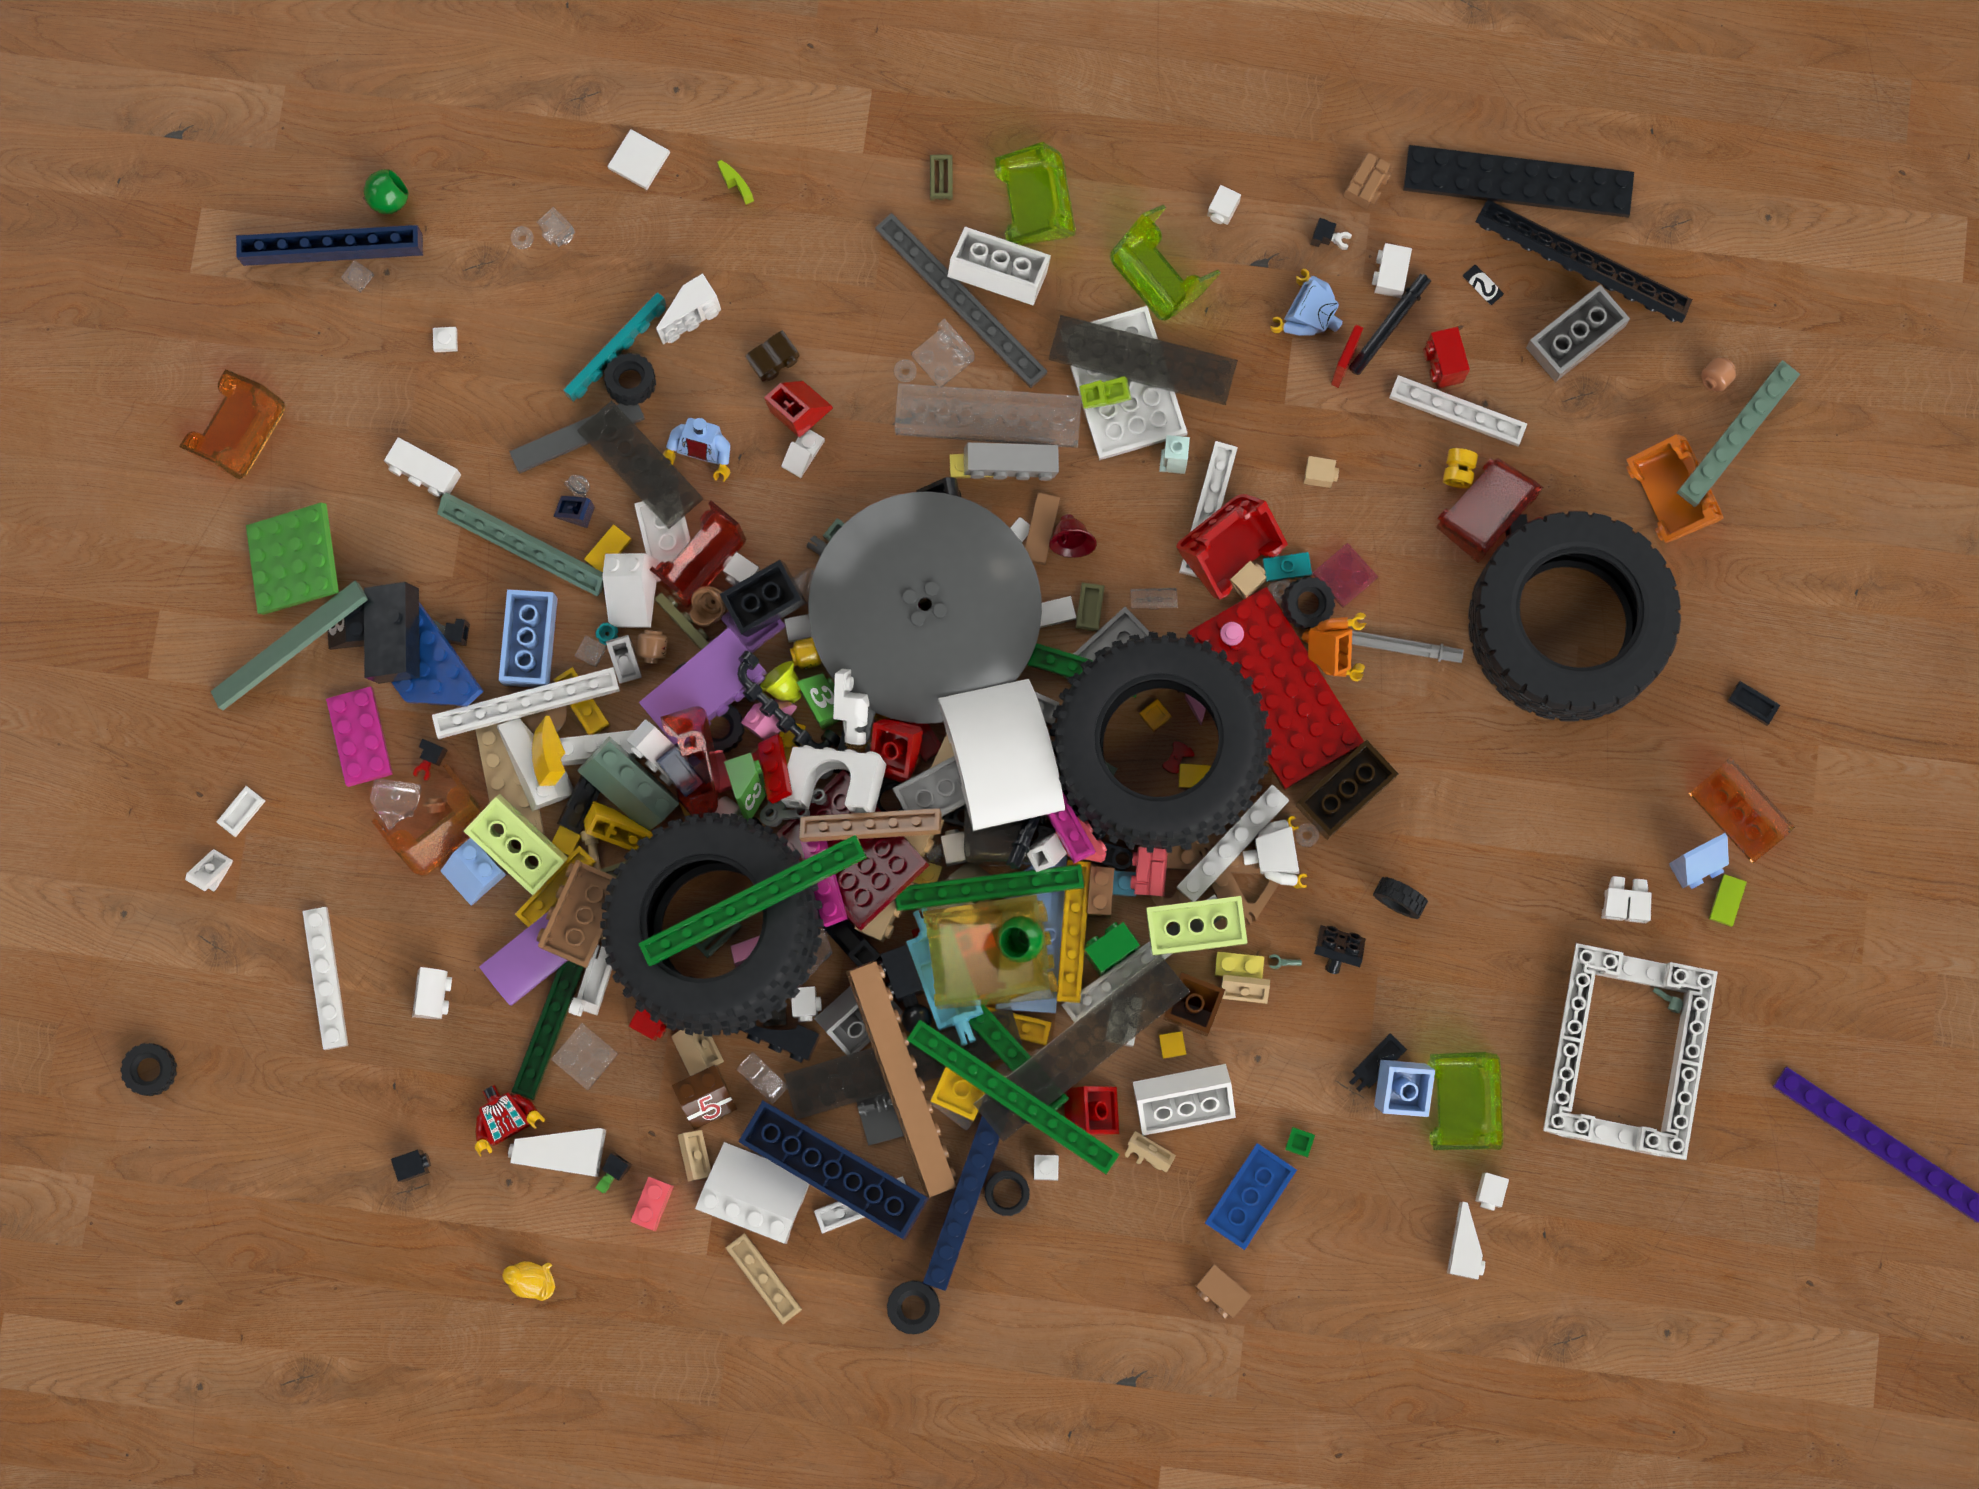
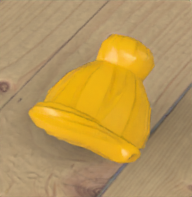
M523 1261L514 1266H508L502 1274L503 1280L508 1284L510 1290L516 1296L522 1298H533L543 1301L548 1299L555 1289L554 1279L550 1271L551 1263L540 1266L532 1262Z

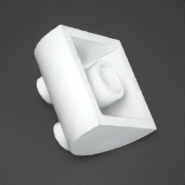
M424 967L419 968L412 1017L442 1019V1014H448L449 1001L444 1000L445 991L451 990L452 977H447V971Z

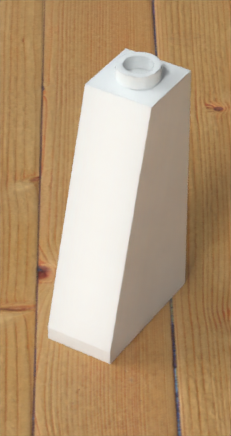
M596 1128L515 1139L514 1144H510L508 1158H511L510 1163L598 1177L606 1130Z

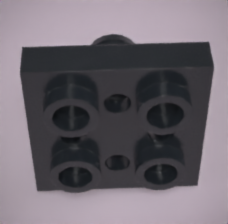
M1320 925L1314 954L1328 958L1325 970L1331 974H1339L1342 962L1360 968L1366 938L1361 937L1357 933L1340 931L1334 926Z

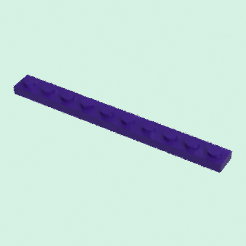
M1785 1067L1773 1085L1774 1089L1974 1222L1979 1223L1978 1193L1790 1068Z

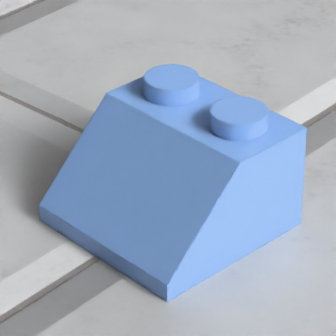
M471 838L453 852L441 869L442 874L471 906L507 875L492 857Z

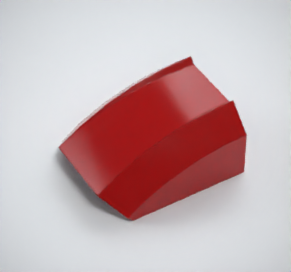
M882 719L873 723L870 751L878 753L887 764L884 773L885 778L901 783L910 779L922 741L923 730L920 726H914L894 719Z

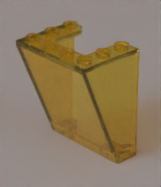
M1037 895L923 911L924 924H926L927 937L929 939L934 977L933 985L936 993L934 994V1000L937 1009L1055 998L1054 992H1058V985L1055 974L1051 971L1052 968H1055L1053 954H1048L1047 945H1052L1050 931H1045L1044 922H1048L1047 909L1043 900L1039 901ZM1026 916L1032 918L1043 930V948L1037 957L1029 962L1016 963L1010 961L1002 955L998 948V931L1004 922L1012 917Z

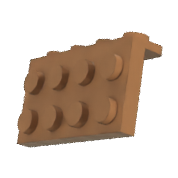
M576 860L575 864L571 863L567 869L565 876L569 878L565 886L561 885L556 894V898L559 900L555 907L551 906L546 916V920H549L546 929L541 928L536 941L539 942L538 947L540 949L588 968L602 937V930H605L600 928V921H605L602 919V913L606 911L601 908L602 903L605 902V896L610 895L606 889L611 879H616V877Z

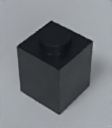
M417 1149L391 1159L398 1182H405L430 1173L428 1169L431 1166L430 1159L427 1153H423V1150Z

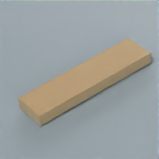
M745 1233L726 1247L727 1251L783 1325L802 1310Z

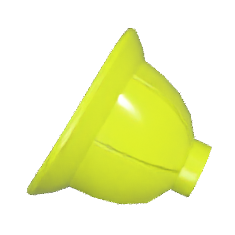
M787 661L775 667L765 676L764 681L760 684L763 692H769L778 700H788L791 703H795L801 698L800 689L797 684L799 678L794 671L793 661Z

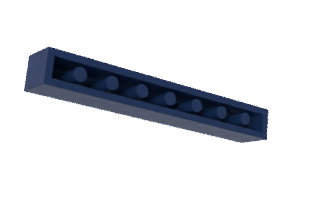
M418 225L236 235V257L243 266L423 256V234Z
M987 1100L923 1281L924 1284L944 1291L947 1290L1010 1112L1009 1109L1000 1104Z

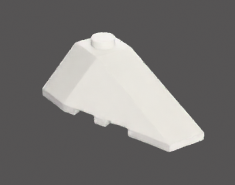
M520 718L497 725L532 811L571 796L574 789L566 771L555 786H539L532 763V741L534 734Z

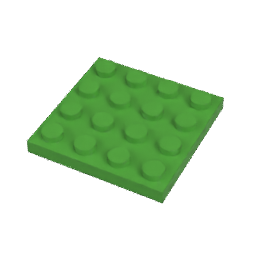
M317 503L246 525L258 614L265 615L339 593L327 504Z

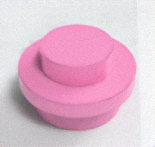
M1229 622L1222 627L1220 636L1225 644L1233 646L1242 641L1244 631L1238 623Z

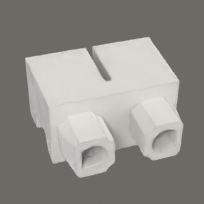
M1611 877L1609 888L1604 893L1605 901L1601 918L1648 923L1651 920L1652 893L1648 892L1647 880L1634 879L1632 890H1624L1625 878Z

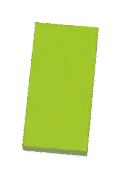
M1726 874L1722 875L1709 920L1730 927L1734 925L1746 881Z

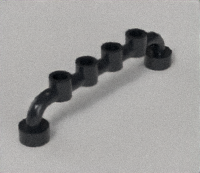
M745 650L739 657L741 663L737 673L740 683L746 688L743 695L752 702L757 699L762 704L759 710L765 716L770 718L774 715L779 720L776 723L779 730L784 733L790 730L795 735L792 741L797 747L807 745L815 749H823L825 747L835 749L840 743V737L836 733L827 729L821 736L823 742L816 743L811 739L812 736L807 731L801 729L790 715L784 713L779 708L775 700L769 698L762 692L763 690L758 684L748 678L747 670H754L759 664V660L754 654Z

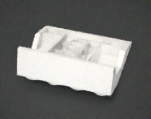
M724 1142L695 1209L787 1244L791 1228L810 1184L764 1157Z

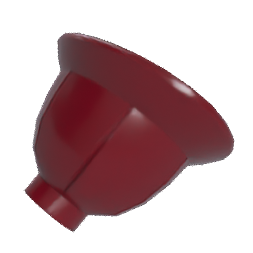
M1067 514L1061 517L1060 522L1056 526L1054 535L1050 539L1049 547L1060 556L1077 558L1091 554L1097 547V541L1081 521L1074 518L1073 515Z

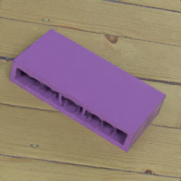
M729 627L639 702L676 747H684L693 740L692 736L697 731L702 732L711 725L710 720L716 715L720 717L729 710L728 705L734 700L738 702L745 697L743 692L746 688L740 683L737 673L741 663L739 657L745 650H749ZM760 663L754 670H747L748 678L758 685L764 681V675L767 674Z

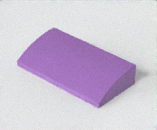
M548 912L479 966L510 1006L568 961L538 947L539 942L536 939L541 928L546 929L549 920H546Z

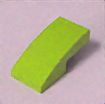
M722 160L718 161L719 170L728 189L737 186L745 204L753 202V195L743 178L730 165Z
M1125 376L1105 382L1099 380L1079 386L1084 409L1132 400L1128 380Z

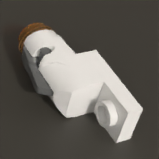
M842 668L835 673L833 719L845 720L843 721L844 745L847 746V749L862 753L865 752V747L868 746L875 711L869 707L867 694L850 692L854 685L851 669Z

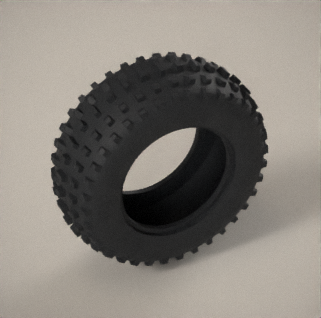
M1152 631L1149 632V636H1144L1142 639H1140L1139 634L1129 636L1130 640H1127L1124 644L1121 640L1112 642L1113 647L1110 650L1106 651L1103 648L1095 652L1096 659L1093 662L1089 659L1081 664L1083 671L1080 675L1075 673L1068 680L1072 685L1070 689L1065 688L1059 695L1063 703L1062 705H1057L1056 710L1053 711L1052 717L1057 718V723H1052L1049 735L1055 736V741H1052L1051 744L1054 755H1056L1055 760L1058 773L1060 772L1061 776L1059 777L1062 791L1067 790L1068 805L1071 807L1076 805L1079 808V819L1082 822L1089 819L1094 826L1093 831L1097 834L1101 830L1105 831L1109 835V841L1116 844L1118 839H1121L1129 849L1134 850L1135 844L1147 848V853H1153L1154 847H1162V849H1166L1167 853H1172V847L1181 846V849L1189 850L1192 849L1191 843L1198 841L1199 844L1209 843L1207 836L1213 833L1217 836L1227 832L1224 827L1227 823L1231 825L1234 822L1238 823L1241 818L1237 814L1241 810L1246 811L1247 808L1250 809L1253 802L1249 798L1251 795L1256 796L1257 792L1261 791L1262 786L1258 784L1259 778L1263 779L1264 774L1268 773L1269 767L1263 764L1264 761L1268 760V755H1271L1272 752L1271 748H1266V743L1269 742L1268 737L1272 736L1271 729H1265L1266 717H1269L1268 710L1261 711L1260 701L1263 697L1260 692L1253 693V688L1251 687L1253 679L1251 676L1245 679L1240 673L1242 666L1238 662L1232 665L1227 661L1228 655L1224 650L1220 653L1212 651L1211 643L1204 641L1203 644L1194 643L1195 638L1188 634L1186 638L1180 637V639L1176 637L1174 632H1167V635L1158 637V632ZM1151 689H1172L1193 697L1210 713L1219 734L1216 757L1206 775L1190 789L1172 796L1152 797L1128 789L1112 775L1104 759V734L1114 712L1130 697Z
M704 813L703 818L699 814H693V816H685V822L680 818L675 821H669V827L666 829L662 826L655 828L651 831L653 834L651 838L646 836L637 842L639 848L637 850L632 848L629 853H626L624 858L627 861L625 864L621 862L618 868L615 869L614 874L617 877L616 879H611L606 889L610 895H606L605 902L602 903L601 909L606 912L602 913V919L605 921H600V928L605 929L602 930V936L606 939L601 940L602 947H605L606 954L610 955L605 958L606 964L611 965L613 971H616L612 976L616 983L621 982L625 986L622 994L626 998L632 996L637 1001L635 1008L638 1011L642 1012L646 1009L650 1013L652 1021L657 1023L660 1020L667 1024L666 1028L673 1031L677 1027V1029L682 1031L685 1029V1034L693 1036V1033L702 1034L704 1032L705 1037H712V1034L720 1035L721 1030H723V1034L727 1036L731 1035V1033L739 1032L738 1027H741L743 1031L755 1027V1021L758 1019L762 1023L773 1017L771 1014L773 1010L780 1012L787 1006L785 1002L787 998H795L800 990L797 986L799 984L803 985L809 979L810 974L807 973V970L816 964L818 958L814 955V952L817 953L818 947L821 946L822 938L817 937L821 931L818 927H824L823 919H819L820 913L817 909L823 907L822 901L815 898L814 891L819 889L816 883L764 909L762 930L755 948L743 963L721 976L704 979L683 976L673 966L669 958L649 966L638 943L662 932L664 915L671 899L688 881L708 872L731 871L747 876L756 885L800 863L801 854L796 849L792 851L787 846V839L783 836L779 838L776 834L772 833L773 829L766 826L764 828V826L756 824L757 821L749 818L747 821L746 818L740 817L738 820V816L733 813L730 816L729 814L722 813L721 818L719 813H712V815L711 813Z

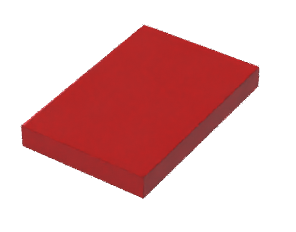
M1359 325L1354 326L1337 363L1331 381L1334 387L1339 388L1356 351L1363 331V327Z

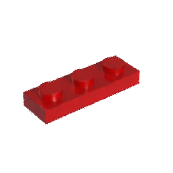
M778 734L758 743L767 799L772 804L792 795L783 740Z

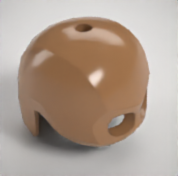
M701 587L693 593L690 617L694 623L707 627L721 620L726 610V605L720 596L722 591L714 587Z

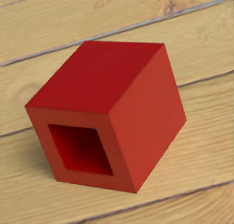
M646 1009L642 1012L637 1010L628 1027L655 1042L657 1038L661 1039L667 1030L665 1023L660 1020L657 1023L652 1021L650 1013Z

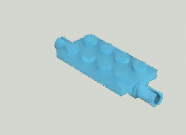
M922 908L923 919L919 910L913 912L920 930L919 936L906 941L938 1030L955 1026L961 1045H967L965 1034H967L970 1043L976 1041L968 1021L982 1015L983 1011L951 925L938 929L933 927L928 909Z

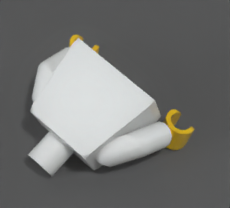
M1291 816L1286 820L1270 822L1259 832L1258 838L1255 839L1256 849L1243 851L1245 865L1259 863L1260 874H1264L1267 879L1281 885H1289L1299 889L1307 887V885H1302L1300 879L1306 878L1307 875L1299 874L1293 831L1298 829L1299 826L1294 827L1291 825L1290 821L1296 819L1295 816Z

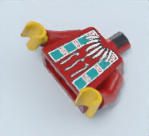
M493 1085L482 1091L488 1103L479 1108L480 1113L476 1118L475 1135L477 1143L475 1144V1150L480 1157L482 1156V1150L486 1148L490 1154L492 1153L490 1145L496 1146L530 1126L535 1129L537 1128L535 1121L540 1119L544 1122L545 1118L537 1111L532 1101L519 1094L512 1095L509 1092L500 1096L496 1086Z

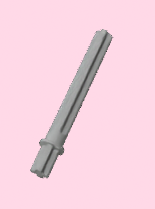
M1352 630L1353 645L1438 659V662L1446 660L1462 663L1464 649L1447 647L1443 643L1435 645Z

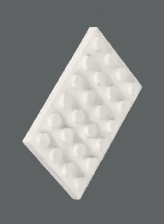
M1147 306L1060 331L1081 403L1082 398L1079 388L1081 385L1099 380L1105 382L1124 376L1128 380L1132 400L1096 408L1084 409L1083 407L1099 460L1164 442L1167 435H1187L1185 423Z

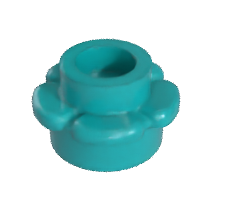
M603 623L596 630V638L599 639L601 644L607 645L606 641L618 638V629L610 623Z

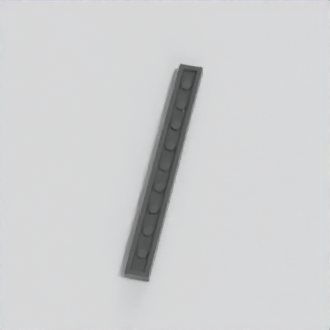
M892 213L875 227V231L1030 388L1047 374V370L958 280L947 277L948 270Z

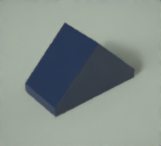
M561 496L553 517L588 528L595 506L586 497Z

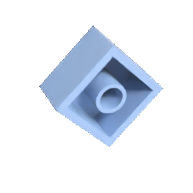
M1381 1060L1374 1106L1384 1114L1429 1117L1435 1070L1426 1063Z

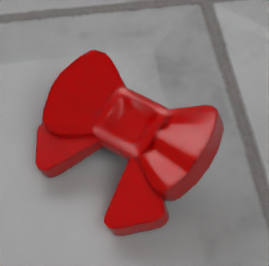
M1175 741L1172 744L1173 752L1169 760L1162 764V767L1172 774L1179 773V765L1183 757H1194V752L1190 747Z

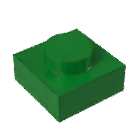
M1292 1127L1285 1150L1308 1158L1315 1134Z

